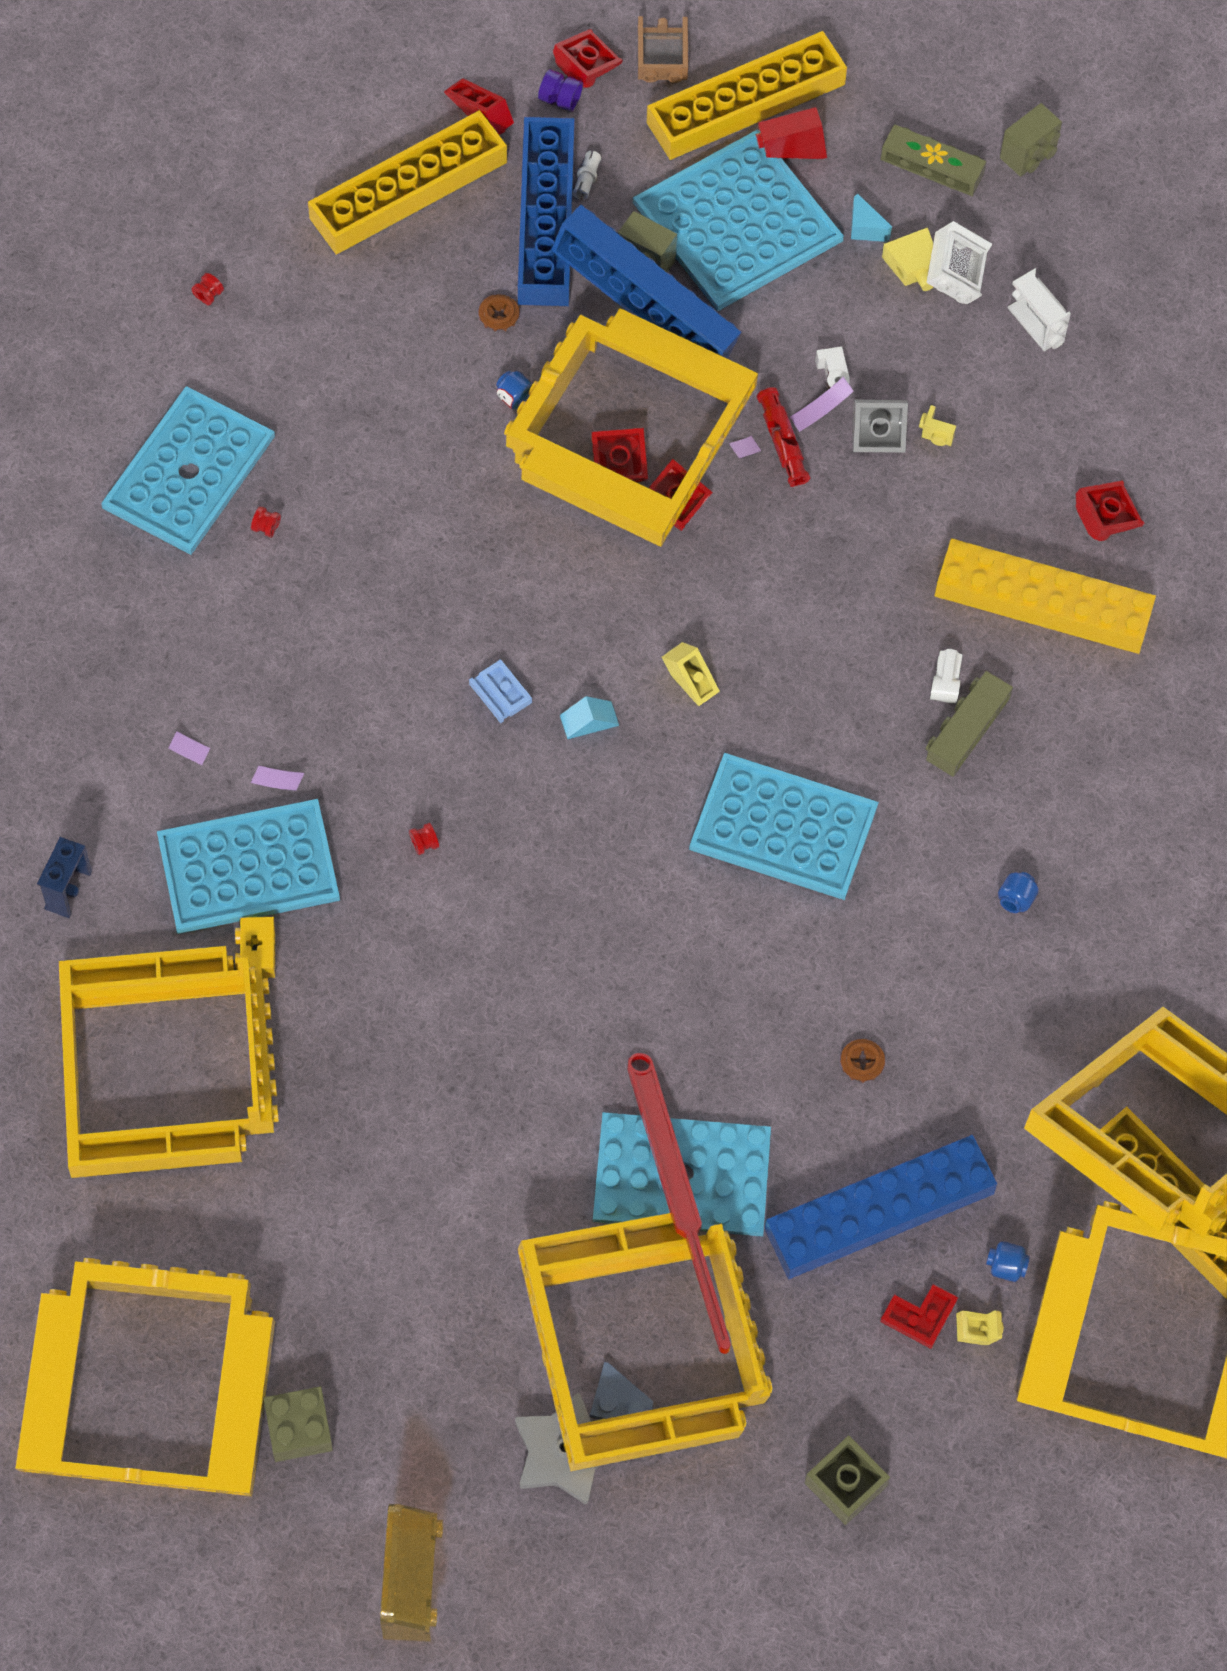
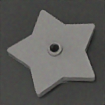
M579 1393L575 1394L571 1400L577 1424L591 1422L581 1395ZM555 1412L552 1416L516 1417L515 1424L528 1451L520 1480V1488L557 1486L582 1503L588 1504L595 1470L600 1466L570 1472L566 1452H562L559 1448L564 1445L557 1413Z

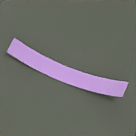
M842 377L824 394L790 416V419L800 432L835 408L853 390L846 379ZM752 436L729 443L738 458L761 451Z
M177 731L169 746V749L200 765L203 764L210 750L209 747ZM258 766L251 783L278 789L297 790L304 773Z

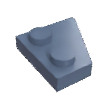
M604 1362L590 1417L602 1420L652 1410L654 1402L612 1365Z

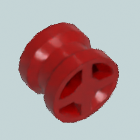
M205 273L201 277V282L195 283L191 290L197 299L210 306L214 302V297L224 291V287L215 276Z
M258 507L251 522V530L254 532L262 531L265 533V536L272 538L280 524L281 514L278 512L270 513L265 507Z
M430 822L424 824L421 829L413 828L409 830L411 841L418 855L424 854L425 850L429 848H439L436 833Z

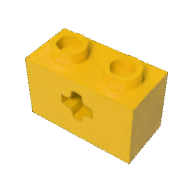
M274 917L240 918V928H235V942L240 944V953H235L236 970H238L237 958L248 957L250 967L262 969L263 978H275ZM253 945H258L257 950L252 951Z

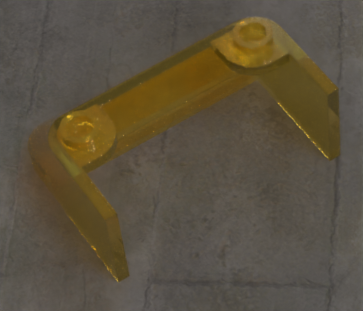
M389 1503L380 1614L382 1635L385 1640L431 1642V1627L437 1626V1608H432L436 1539L442 1538L443 1520H438V1513L403 1504Z

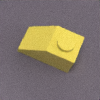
M682 642L662 656L671 676L698 706L720 692L697 647Z

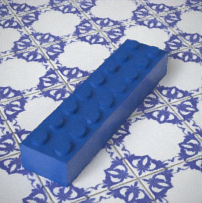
M524 117L518 305L569 306L570 265L552 252L551 249L562 223L572 214L574 118Z
M580 205L562 223L551 249L552 252L629 313L722 357H729L741 334V331L733 323L724 319L713 307L704 303L693 291L685 288L673 275L665 272L654 260L646 257L631 242L626 241L612 227L607 226L584 206Z
M970 1135L766 1219L765 1232L789 1280L994 1195L997 1182L974 1136Z

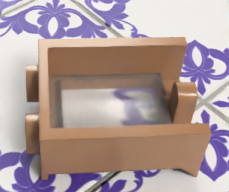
M638 16V80H644L649 83L657 80H669L673 83L687 80L688 17L682 18V28H668L666 18L658 19L657 28H643V16Z

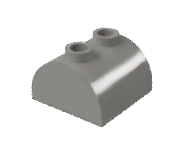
M855 399L852 418L853 452L905 453L908 401Z

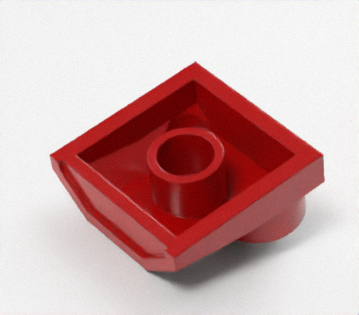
M592 29L555 44L553 49L556 65L568 77L582 81L583 88L593 86L596 78L616 68L623 61L593 33Z
M644 428L591 432L593 460L595 463L636 483L648 480Z
M672 459L649 486V489L672 499L688 471ZM699 482L674 526L682 531L713 492Z
M1123 480L1079 488L1075 494L1076 510L1088 534L1095 540L1105 541L1111 534L1142 527L1145 524L1141 520L1124 486Z

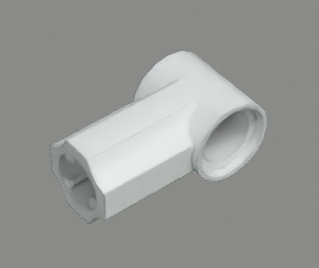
M946 649L940 651L936 668L937 672L932 683L931 700L957 704L962 654L958 653L957 650Z

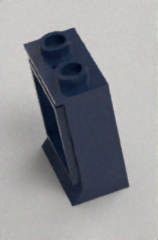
M59 837L37 882V885L41 887L46 903L45 910L70 918L72 913L67 896L76 897L79 894L77 886L70 884L69 881L74 871L90 876L92 873L85 845Z

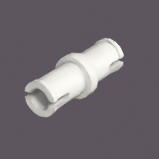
M593 151L591 158L592 152H586L583 165L578 169V180L573 190V196L581 200L582 193H584L582 198L586 200L592 183L597 179L596 171L601 161V155L596 151Z

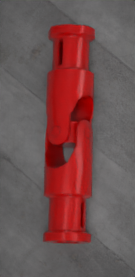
M770 387L760 391L756 396L758 402L762 404L765 423L772 437L781 466L786 469L789 478L787 481L790 487L806 484L811 478L804 468L802 452L792 430L786 409L781 406L779 401V392L777 388Z

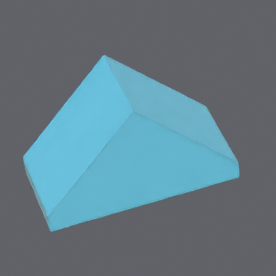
M859 194L855 195L852 208L851 239L887 242L891 236L892 226Z
M587 696L560 715L567 739L619 726L611 701Z

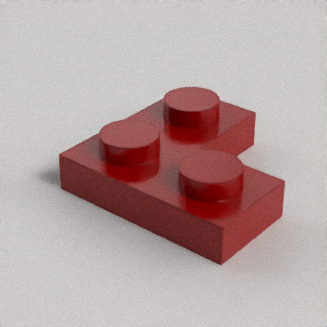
M934 1284L920 1308L894 1295L880 1322L932 1349L959 1297Z

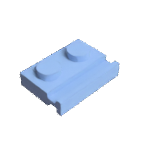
M501 659L480 672L474 679H469V685L500 723L504 722V719L508 716H513L532 703V697Z

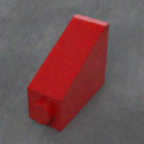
M816 107L758 123L760 133L755 134L759 149L764 148L766 158H827L823 127Z

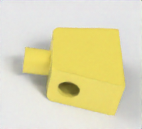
M928 228L884 244L882 258L905 286L918 281L923 291L933 288V286L926 283L933 249V241Z

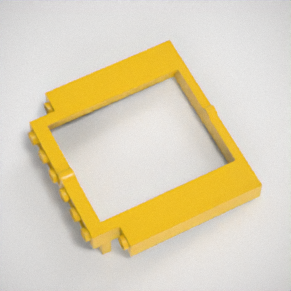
M619 308L615 317L610 316L606 326L580 315L575 323L571 322L568 326L565 340L557 344L552 361L545 363L539 382L534 381L527 401L523 400L520 403L514 422L510 421L504 431L506 447L513 449L515 453V463L519 464V468L522 469L521 480L661 547L755 390L758 373ZM597 342L728 403L708 439L700 448L696 459L672 499L538 436L589 351H596Z
M226 946L59 961L67 1154L71 1178L242 1162L241 1152L247 1151L245 1135L274 1133V1122H279L278 1106L272 1105V1096H277L276 1079L270 1080V1071L275 1070L274 1053L269 1054L268 1045H273L272 1028H267L266 1020L271 1019L270 1003H265L264 998L265 994H269L268 978H263L261 968L250 967L248 957L237 958L238 970H234L233 956H228ZM245 994L253 1107H247L248 1119L81 1134L75 1009Z
M1162 1007L1032 1108L1024 1129L1160 1232L1167 1225L1173 1226L1179 1220L1204 1239L1211 1232H1219L1227 1220V1174L1211 1187L1205 1184L1201 1188L1195 1202L1069 1107L1092 1088L1098 1087L1107 1076L1141 1051L1227 1115V1053L1165 1007Z
M1104 1201L1103 1206L1096 1204L1095 1212L1090 1222L1091 1228L1088 1238L1083 1237L1084 1231L1067 1227L1066 1232L1059 1231L1016 1400L1130 1433L1227 1458V1355L1205 1438L1063 1400L1108 1226L1227 1258V1233L1219 1231L1217 1236L1209 1234L1203 1239L1189 1227L1177 1226V1222L1173 1226L1167 1225L1159 1232L1134 1212L1120 1211V1204Z
M668 1213L532 1238L520 1242L517 1250L570 1472L739 1438L746 1427L745 1414L743 1410L739 1411V1408L763 1404L770 1397L772 1383L770 1377L765 1375L763 1369L765 1357L763 1350L758 1348L756 1342L758 1337L756 1323L751 1321L749 1310L751 1309L750 1299L747 1293L744 1294L741 1283L744 1281L741 1267L737 1266L734 1258L736 1256V1245L734 1240L730 1239L728 1231L723 1230L722 1224L710 1226L706 1235L698 1237L704 1257H710L725 1315L726 1328L730 1334L744 1392L577 1424L544 1287L691 1260L686 1239L676 1233L671 1214Z
M83 1258V1262L75 1261L70 1296H67V1291L50 1289L49 1294L41 1293L15 1468L21 1472L252 1496L264 1412L263 1397L266 1396L275 1321L273 1317H269V1313L263 1311H252L251 1315H247V1311L251 1310L252 1303L250 1298L251 1283L249 1280L244 1279L245 1275L228 1273L227 1277H218L216 1272L199 1270L198 1274H189L187 1269L170 1267V1270L167 1271L160 1270L158 1266L151 1264H141V1268L129 1267L130 1263L123 1261H112V1265L100 1264L101 1260L94 1258ZM87 1288L231 1303L207 1477L62 1461Z

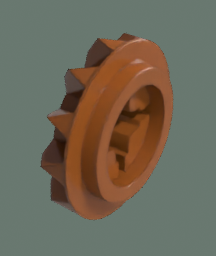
M496 294L489 296L479 306V320L483 322L485 328H492L494 332L500 329L506 332L507 328L514 327L519 319V306L514 299L507 295ZM504 310V317L497 316L494 318V311Z
M857 1039L844 1047L840 1062L843 1072L851 1080L855 1079L864 1083L868 1080H875L882 1073L885 1066V1055L880 1046L875 1042L867 1039ZM861 1051H863L865 1059L871 1062L866 1063L864 1070L860 1067V1063L854 1061L859 1059Z

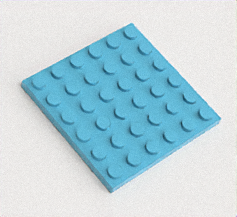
M758 129L633 197V204L643 216L677 234L676 259L717 312L843 242L844 235L782 158H766L764 148L759 149L755 134L760 133Z

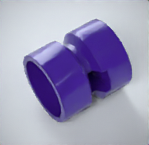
M549 69L541 82L538 99L551 105L556 102L559 108L572 112L581 97L583 82L572 77L564 79L562 73Z

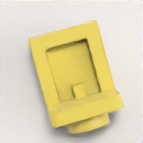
M931 405L928 414L923 412L919 428L923 429L922 438L929 439L938 446H951L956 426L935 420L936 407Z
M962 1310L956 1313L957 1341L990 1345L1002 1339L1004 1326L1001 1311L995 1310L989 1314Z

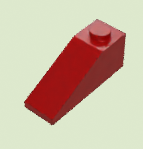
M464 78L444 91L467 116L480 110L498 135L504 133L508 127L514 124L505 98Z

